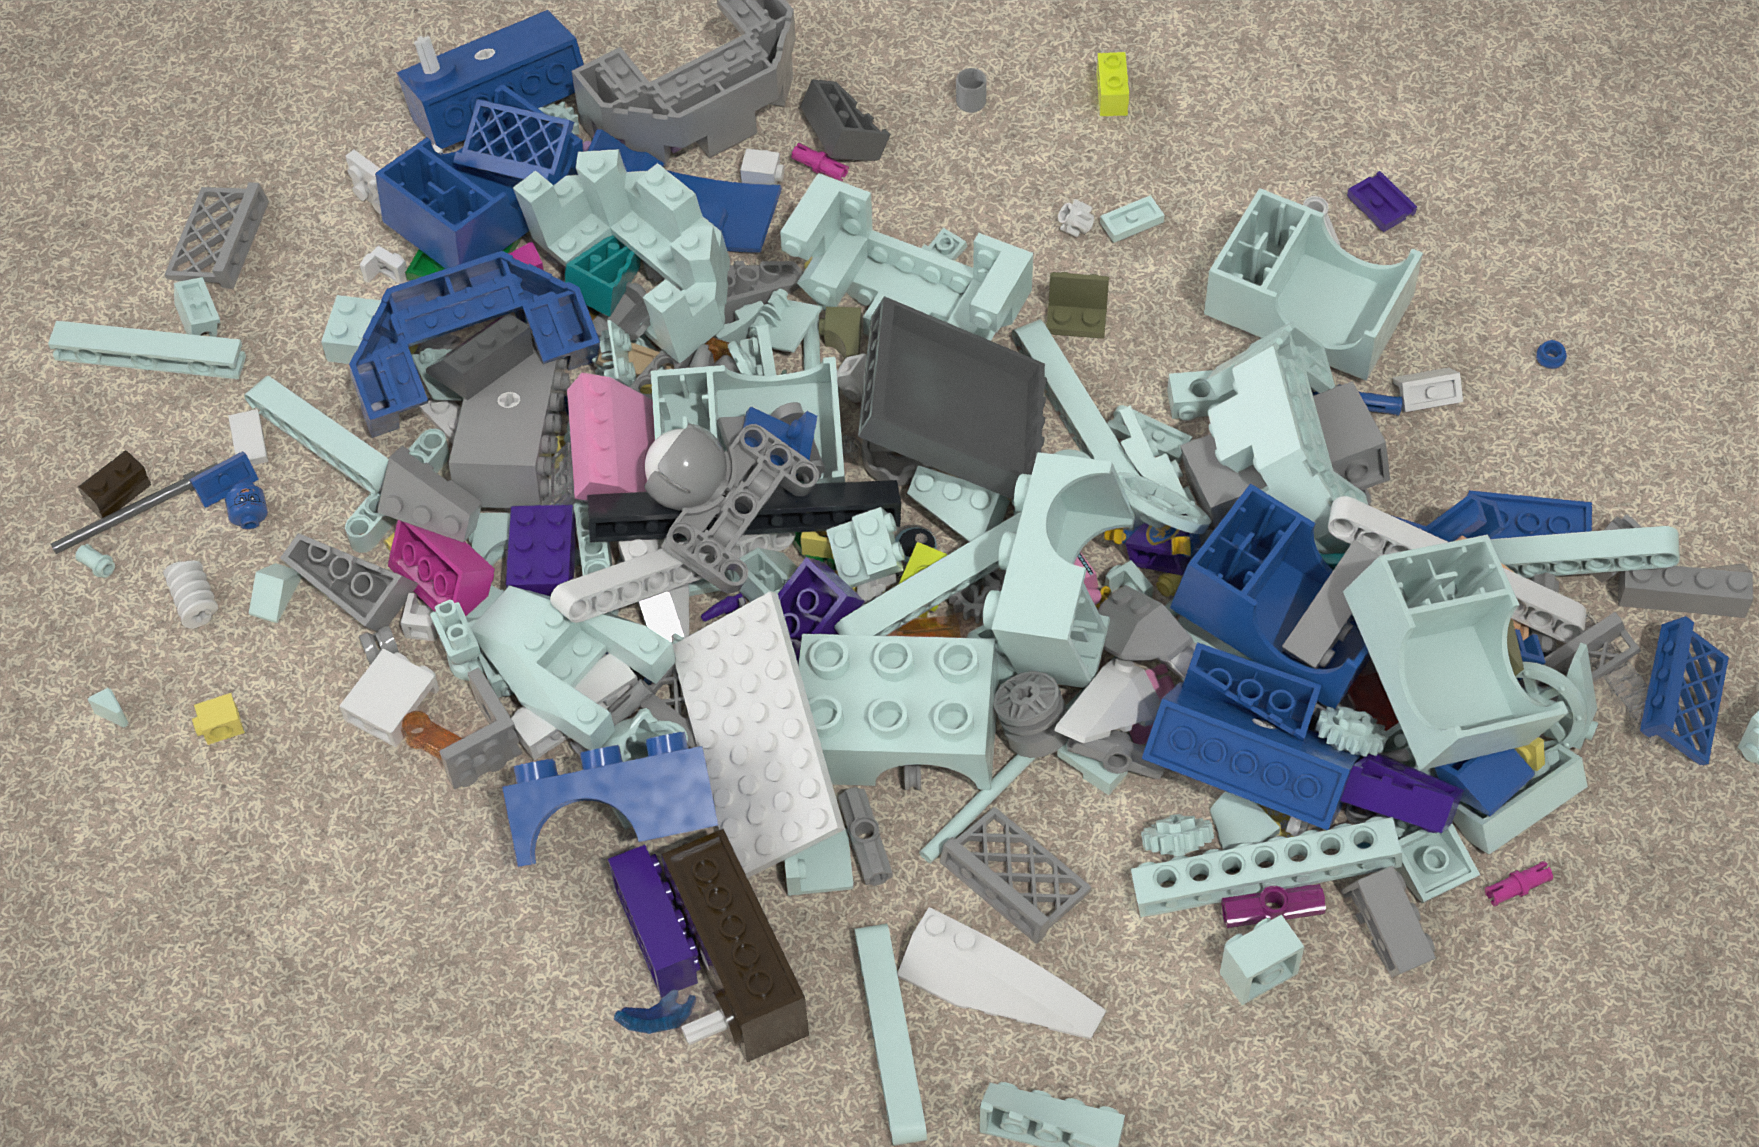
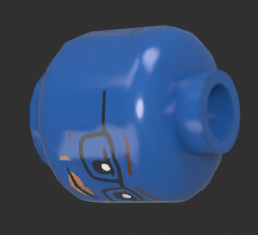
M251 482L238 483L226 494L225 503L228 518L234 525L241 526L242 529H254L267 517L268 509L263 489L255 486V484Z

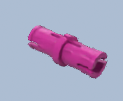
M800 142L797 143L791 154V159L812 168L813 172L817 174L822 173L841 182L843 181L842 177L845 178L849 171V166L833 160L823 151L819 153Z
M1541 861L1539 864L1521 872L1515 870L1510 873L1508 878L1486 886L1485 894L1488 899L1494 898L1491 904L1497 906L1517 895L1520 897L1528 895L1530 889L1552 881L1553 873L1550 867L1544 869L1548 864L1545 861Z

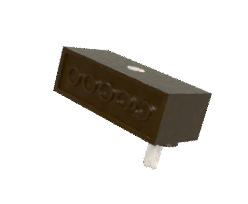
M724 829L661 854L666 881L669 883L674 896V906L676 910L680 909L683 915L686 933L689 938L692 937L695 943L700 963L714 990L712 992V999L716 1012L681 1026L687 1043L692 1045L725 1030L731 1044L734 1047L739 1045L746 1061L750 1062L809 1036L805 996Z

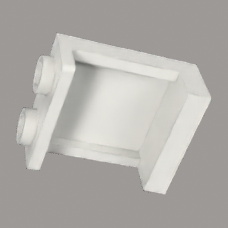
M382 649L339 707L343 718L348 723L397 747L403 739L401 729L429 691L434 694L439 691L436 675L426 666L421 665L418 667L410 663L401 653L395 652L393 654Z

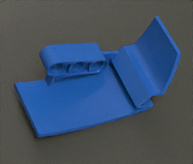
M597 129L588 151L619 149L626 172L648 171L657 163L662 167L664 165L662 161L647 152H637L629 149L602 129ZM668 171L696 194L702 216L722 232L727 251L761 253L782 190L781 185L729 182Z

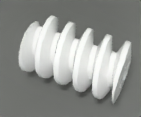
M195 560L176 562L169 565L163 570V575L166 578L167 586L170 588V594L174 599L178 615L181 617V623L184 627L190 629L207 624L211 620V615L215 614L218 610V604L214 600L213 592L210 591V583L206 581L207 576L203 572V565Z

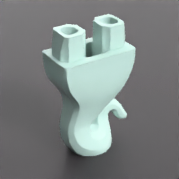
M448 600L436 605V611L432 612L430 616L447 653L450 670L457 678L470 681L468 672L479 667L483 673V667L478 658V655H480L478 642L459 602L454 603L453 600Z

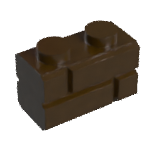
M125 450L79 485L78 489L83 496L85 505L102 519L128 504L151 486V482L144 466Z

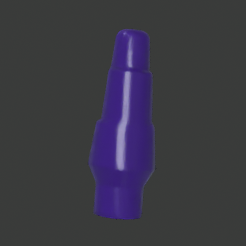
M740 592L734 596H727L701 614L702 620L706 622L724 613L729 614L739 608L738 598L743 597Z

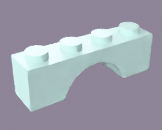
M480 513L476 530L469 536L472 548L491 566L505 557L504 550H508L511 513ZM491 585L488 597L466 616L467 621L471 622L480 618L504 591Z

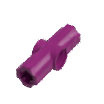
M1320 884L1288 889L1279 886H1269L1260 893L1226 897L1221 900L1222 916L1227 928L1254 925L1266 918L1272 920L1280 915L1285 920L1323 915L1326 912L1325 896ZM1276 903L1281 908L1277 910L1271 909L1266 904Z

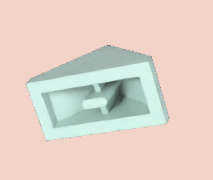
M277 563L256 571L249 615L278 623L302 575L293 568Z

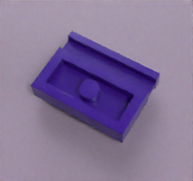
M1378 171L1376 176L1368 177L1350 187L1347 192V197L1383 232L1403 222L1407 216L1416 214L1417 206L1381 171Z

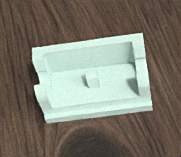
M203 277L174 283V304L186 333L201 335L204 332H209L211 337H216L217 323H220V318Z

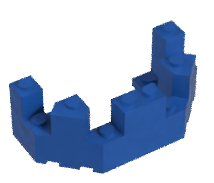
M499 251L387 288L356 353H354L349 363L350 375L361 402V411L371 438L400 429L399 413L428 404L425 390L409 350L410 346L515 312L517 319L530 326L532 337L543 364L566 356L568 371L593 363L592 359L598 354L600 340L580 287L570 282L566 283L553 277L551 273L531 264L523 263L504 251Z

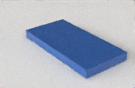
M1471 490L1467 494V496L1473 494L1497 503L1504 529L1490 539L1592 531V502Z

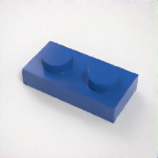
M242 451L189 480L202 505L206 508L225 498L234 485L242 482L253 483L259 480L246 453Z

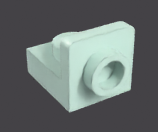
M1132 560L1122 566H1114L1107 573L1105 586H1108L1111 592L1127 585L1152 598L1153 585Z

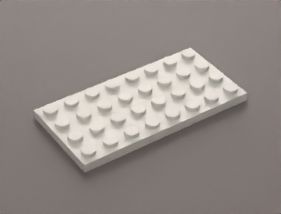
M770 591L673 644L676 658L675 665L697 747H703L719 830L724 829L747 878L845 830L778 594Z

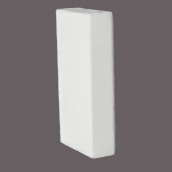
M258 409L228 415L235 455L244 451L252 465L268 462Z

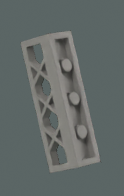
M1614 612L1545 657L1546 663L1544 665L1567 675L1580 643L1587 645L1590 657L1601 658L1599 668L1591 672L1593 682L1641 652V650L1626 631L1621 618ZM1619 636L1630 647L1621 654L1607 653L1609 643ZM1523 679L1518 681L1520 686L1525 688ZM1535 680L1537 686L1543 689L1547 688L1543 687L1546 683ZM1555 696L1550 700L1557 701L1558 696Z

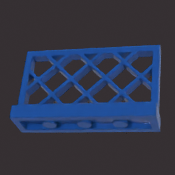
M477 99L462 153H455L453 163L469 170L519 182L536 170L552 185H555L561 180L559 175L575 122ZM484 109H491L494 118L484 125L481 120ZM514 114L517 124L507 130L503 120ZM536 119L541 128L530 136L526 125ZM498 124L502 134L491 141L487 131ZM557 125H563L561 136L553 141L549 131ZM521 130L525 140L514 147L510 137ZM544 135L548 145L538 152L533 142ZM482 136L486 146L478 152L473 151L475 140ZM505 141L510 151L498 157L495 147ZM528 146L533 156L525 162H521L518 153ZM552 151L554 155L551 169L545 168L541 158Z
M1684 616L1661 625L1640 732L1647 737L1660 736L1694 762L1704 766L1709 764L1729 657L1694 632L1695 622ZM1690 643L1696 654L1694 657L1691 656L1689 651ZM1707 655L1716 661L1714 673L1710 666ZM1698 659L1699 665L1704 675L1703 678L1699 677V674L1693 662L1694 660ZM1685 668L1691 681L1687 684L1684 679ZM1703 681H1706L1710 690L1709 700L1702 685ZM1693 686L1699 704H1694L1688 687ZM1680 696L1685 706L1684 710H1681L1678 704ZM1700 707L1705 717L1704 726L1696 710ZM1685 713L1688 714L1690 722L1694 729L1691 732H1689L1687 724L1683 717V714ZM1674 723L1677 726L1680 736L1676 735L1671 731L1674 728ZM1694 734L1700 745L1699 751L1695 748L1691 737Z

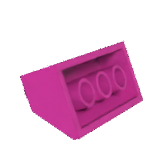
M400 520L397 521L388 567L394 573L419 583L414 592L434 612L436 611V605L453 600L454 603H460L465 616H467L488 597L495 569L469 544Z

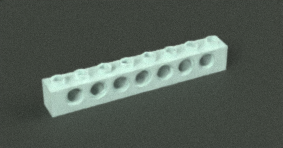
M1374 817L1365 823L1355 825L1344 823L1335 826L1333 829L1320 832L1308 830L1299 836L1289 838L1278 836L1271 838L1268 842L1259 844L1242 843L1233 849L1223 851L1212 849L1204 852L1202 855L1193 857L1177 856L1170 861L1157 864L1146 862L1140 864L1137 868H1132L1131 873L1140 917L1220 903L1222 898L1260 893L1269 886H1279L1288 889L1378 872L1392 865L1394 868L1402 867V851L1393 817L1386 819ZM1361 842H1367L1372 846L1367 849H1361L1356 845ZM1327 849H1336L1339 851L1335 855H1326L1325 853H1323ZM1295 855L1306 857L1305 860L1300 862L1291 860ZM1264 861L1273 863V865L1269 868H1261L1258 866L1261 862ZM1230 868H1238L1239 870H1241L1239 873L1234 875L1225 873L1226 870ZM1198 874L1208 876L1203 881L1193 880V877ZM1164 881L1175 882L1173 886L1168 888L1160 886Z

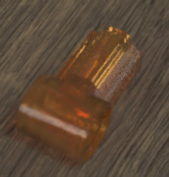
M422 711L409 712L402 720V729L407 745L416 750L422 749L442 760L440 750L463 739L432 722L429 716ZM416 728H423V729H424V730H423L422 732H420V733H412V732H411V731H413V730L416 729Z

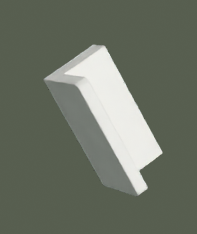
M1451 368L1392 378L1393 384L1400 389L1402 410L1404 412L1463 402L1460 372Z

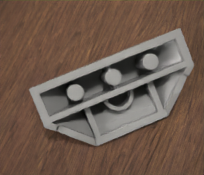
M1127 585L1117 589L1112 596L1101 604L1098 610L1100 615L1110 618L1103 649L1122 660H1151L1160 658L1161 661H1171L1194 643L1188 632L1161 602Z

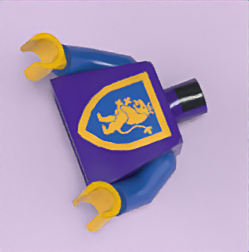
M1144 522L1133 530H1127L1122 527L1107 530L1104 534V540H1113L1116 544L1126 545L1129 559L1137 567L1181 576L1184 575L1191 558L1202 547L1199 534L1185 532L1169 525H1163L1159 529Z

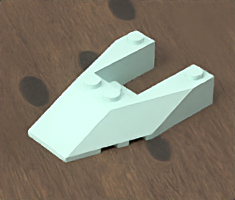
M509 586L471 627L479 647L496 667L505 683L509 685L517 696L520 704L588 750L601 748L616 731L611 712L575 689L605 653L612 654L655 684L659 682L676 661L672 642L645 625L608 612L582 622L574 623L552 606L550 596Z

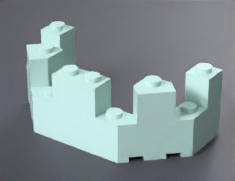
M619 149L578 152L576 164L578 175L565 176L555 185H552L535 170L513 187L533 240L565 267L571 260L604 238L613 235L665 278L664 281L643 297L651 324L644 334L679 364L695 352L700 345L705 344L724 328V308L727 302V275L730 269V258L722 232L702 216L696 194L657 163L648 171L626 172Z
M820 173L817 174L780 231L782 251L790 256L800 257L805 260H809L811 256L813 257L797 284L819 306H822L824 311L826 307H837L846 292L852 298L857 299L862 305L869 306L863 316L864 334H867L868 337L871 316L885 296L991 341L1001 327L1013 324L1032 291V252L978 233L974 240L972 268L874 231L872 229L871 192Z
M1292 321L1252 343L1246 351L1217 366L1207 378L1216 398L1223 402L1208 410L1210 419L1209 430L1215 439L1217 447L1215 455L1223 466L1226 465L1238 473L1254 464L1255 469L1261 474L1268 485L1261 489L1262 491L1316 523L1314 527V540L1319 553L1343 554L1351 544L1334 537L1328 531L1332 503L1336 498L1342 496L1354 498L1367 505L1368 502L1363 491L1333 471L1312 391H1317L1318 393L1328 391L1335 387L1324 345Z

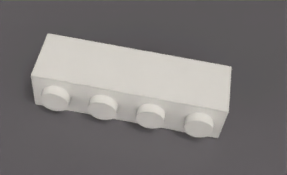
M609 653L605 654L593 666L575 689L608 710L638 680L627 664ZM526 707L518 709L513 717H511L515 724L513 729L520 743L534 761L570 738Z

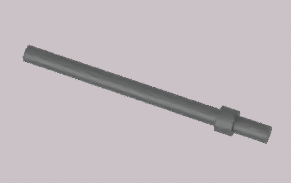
M218 463L212 464L196 473L193 470L183 475L184 479L50 543L55 554L189 489L191 492L194 491L189 479L214 467Z

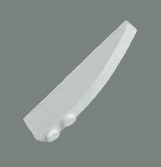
M930 907L913 932L897 973L899 978L956 1007L984 1011V1014L1000 1015L1029 1025L1032 1023L1045 1026L1049 1030L1090 1040L1106 1013L1104 1008L1049 971L992 938Z

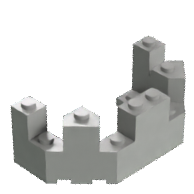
M717 0V7L742 36L651 82L647 80L621 47L573 70L572 77L580 124L592 139L597 129H602L616 139L625 140V146L629 149L651 154L664 163L663 167H667L671 154L670 146L684 148L697 142L710 158L757 134L755 111L768 104L785 106L793 79L792 52L796 41L794 9L786 0Z

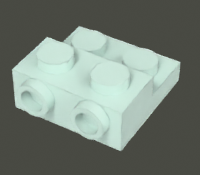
M879 507L853 516V521L826 530L838 575L851 588L904 571L901 563L905 559L901 544L895 542L893 531L897 530L896 523L892 514L887 513L883 508Z

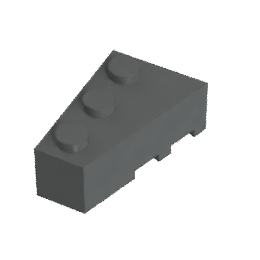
M812 79L800 107L830 158L837 160H880L891 134L886 129L880 131L872 123L874 118L869 113L864 115L856 108L858 102L836 81Z

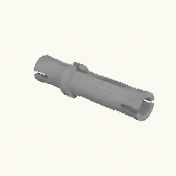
M640 679L627 693L609 707L608 711L611 712L614 725L627 719L641 704L654 695L653 690L644 680ZM575 740L570 742L572 748L579 755L581 752L589 751Z

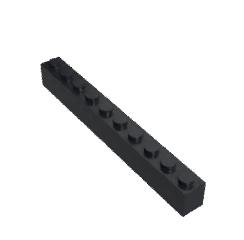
M897 480L815 484L812 491L805 496H796L779 485L743 535L826 531L827 529L853 521V516L879 507L883 508L887 513H891L896 527H900L902 502ZM647 492L587 495L590 543L632 541L636 539H665L670 527L682 511L670 509L657 503ZM735 504V509L738 513H749V509L745 504ZM717 514L705 530L709 531L717 521ZM681 533L673 534V538H686Z

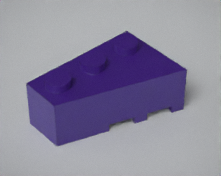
M1378 753L1377 756L1368 754L1367 757L1353 765L1341 801L1420 826L1427 832L1443 833L1453 822L1464 790Z

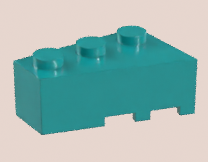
M612 235L604 238L567 263L565 282H570L580 287L586 305L610 317L625 294L627 283H631L639 271L641 258Z

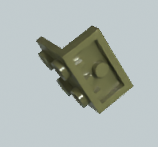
M1068 272L1050 273L1046 327L1051 335L1104 339L1109 287L1108 276Z

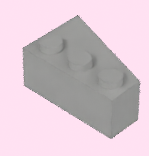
M402 445L389 457L377 513L464 543L476 530L482 502L451 479L447 481L433 471L434 467L427 462L425 464L409 454V449Z
M1393 865L1357 880L1340 890L1344 898L1351 896L1357 905L1360 913L1355 916L1360 924L1366 922L1374 939L1371 940V943L1392 978L1436 959L1433 953L1435 952L1434 943L1431 937L1424 933L1419 923L1421 920L1420 913L1413 902L1410 903L1404 891L1406 890L1404 878L1399 872L1395 871Z

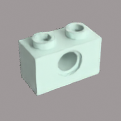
M1214 370L1169 374L1167 392L1172 419L1192 420L1196 417L1209 416L1208 410L1223 403L1216 398L1212 387L1207 381V378Z

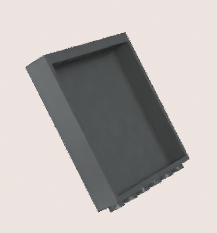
M884 296L872 314L870 321L858 437L1014 500L1018 477L1021 474L1032 475L1037 453H1041L1045 437L1042 436V429L1046 419L1043 416V408L1046 403L1044 388L1047 383L1045 363Z

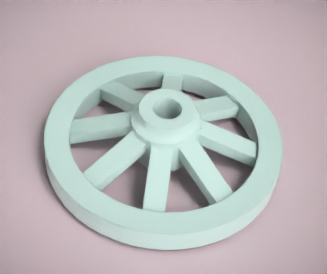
M1117 473L1130 505L1141 512L1140 519L1145 523L1159 529L1163 525H1169L1194 534H1204L1207 531L1211 519L1194 501H1190L1177 492L1165 487L1163 483L1159 484L1135 475V473Z
M1523 662L1524 670L1515 677L1523 678L1525 688L1522 687V689L1528 696L1540 704L1554 705L1557 702L1550 699L1562 694L1570 707L1566 706L1568 714L1564 717L1573 720L1571 729L1566 733L1559 722L1551 726L1549 729L1556 739L1544 741V751L1558 744L1567 749L1572 748L1579 741L1587 721V708L1582 694L1560 672L1538 663ZM1535 680H1539L1550 686L1543 689L1537 686Z

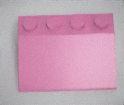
M581 373L567 389L575 499L587 500V495L647 492L644 488L647 482L645 459L650 446L655 441L653 400L611 377Z

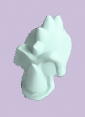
M644 708L638 710L635 717L614 725L616 731L601 748L619 745L622 761L625 762L648 757L646 739L685 731L688 742L686 730L681 725L671 721H658L652 716L649 709Z

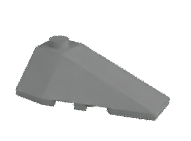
M734 261V264L730 265L727 275L728 291L727 302L724 308L725 324L735 322V311L744 305L753 304L758 301H762L764 305L768 304L772 292L777 291L779 288L785 290L788 294L801 288L797 282L804 272L795 261H762L760 265H745L744 261Z

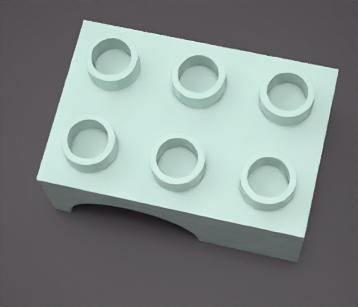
M1259 188L1209 270L1204 314L1261 338L1293 321L1324 345L1329 366L1367 381L1414 297L1423 252L1411 249L1409 256L1405 260L1392 265H1378L1363 261L1346 252L1333 240L1325 226L1324 213Z
M825 357L820 364L804 371L770 376L740 374L728 370L725 365L651 371L655 440L668 431L685 429L691 423L699 425L712 433L725 452L727 447L717 423L719 417L746 416V411L750 407L771 415L775 409L784 404L798 402L801 404L804 413L809 411L818 416L814 440L825 471L821 474V478L818 479L816 484L845 482L835 357Z
M1038 452L1032 475L1021 474L1015 486L1014 507L1017 512H1022L1017 533L1007 531L1002 537L999 548V566L1001 570L1007 571L1002 590H991L986 597L983 623L986 629H992L998 640L999 652L1007 655L1017 674L1031 671L1047 673L1055 679L1057 684L1086 688L1097 675L1110 618L1098 613L1084 584L1087 570L1085 567L1074 565L1082 548L1091 539L1107 530L1122 527L1133 528L1136 516L1112 461Z
M1488 535L1379 556L1343 591L1420 771L1529 745L1568 714L1563 701L1557 702L1554 705H1543L1533 700L1522 689L1514 675L1508 656L1507 633L1510 619L1520 604Z
M802 634L798 667L832 785L876 786L877 777L888 769L903 765L922 764L955 770L973 780L978 789L991 790L997 717L993 703L994 695L999 689L1000 678L994 639Z

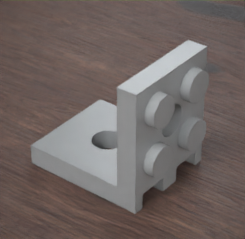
M479 667L468 672V677L476 704L489 725L439 751L448 780L454 790L461 786L468 787L474 784L479 776L489 771H499L508 761L522 754L521 749L517 745L519 743L518 736L513 729L515 724Z

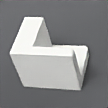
M408 593L401 619L404 636L410 639L436 641L437 630L430 616L434 611L429 606L419 605L415 593Z

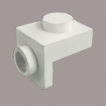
M379 245L371 253L367 254L360 263L363 279L367 283L379 272L399 284L407 280L405 260L399 254H392Z

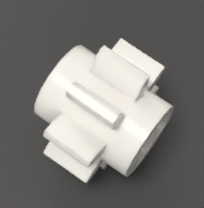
M1074 199L1073 204L1066 203L1063 205L1058 215L1059 222L1063 223L1060 229L1075 237H1078L1079 233H1087L1094 223V216L1089 213L1092 207Z

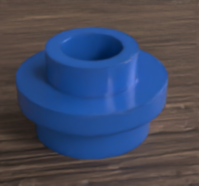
M1548 340L1539 346L1536 358L1542 366L1555 369L1565 363L1567 353L1560 342Z

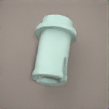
M89 544L78 548L75 555L76 560L92 569L95 576L106 578L113 573L115 563L111 556L107 554L102 555Z

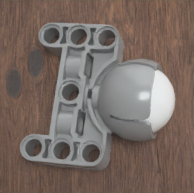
M689 423L685 429L668 431L652 443L645 459L647 482L644 488L657 503L670 509L682 511L664 539L666 550L721 591L735 593L742 588L747 580L748 568L741 559L731 553V550L779 485L796 496H805L812 491L817 483L819 471L811 461L757 424H750L744 427L728 450L724 452L721 444L712 433L699 425ZM744 438H755L759 446H748ZM770 456H780L784 461V465L777 466L773 464ZM751 466H753V472L745 482L741 481ZM796 474H805L809 478V483H800L796 479ZM735 504H745L749 509V513H738L735 509ZM717 514V521L709 531L705 530ZM681 533L685 535L688 543L685 545L677 544L673 539V534ZM699 553H710L713 556L714 562H702L699 558ZM725 571H735L739 575V581H729L725 576Z

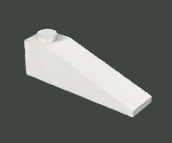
M673 538L676 543L682 542L681 538ZM664 539L618 541L623 562L665 548ZM689 584L637 602L645 625L670 642H673L675 632L684 638L689 636Z
M1115 657L1102 667L1058 722L1055 731L1081 743L1109 737L1111 730L1119 728L1123 732H1127L1132 729L1133 724L1139 723L1142 726H1148L1154 723L1161 701L1143 668L1135 666L1131 660H1122Z

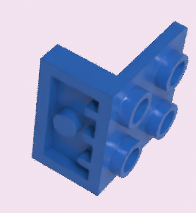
M750 407L746 411L743 428L750 424H757L810 461L818 416L806 411L799 420L795 419L789 425L758 409ZM744 438L748 446H759L755 438ZM770 456L773 464L777 466L784 465V461L780 456Z

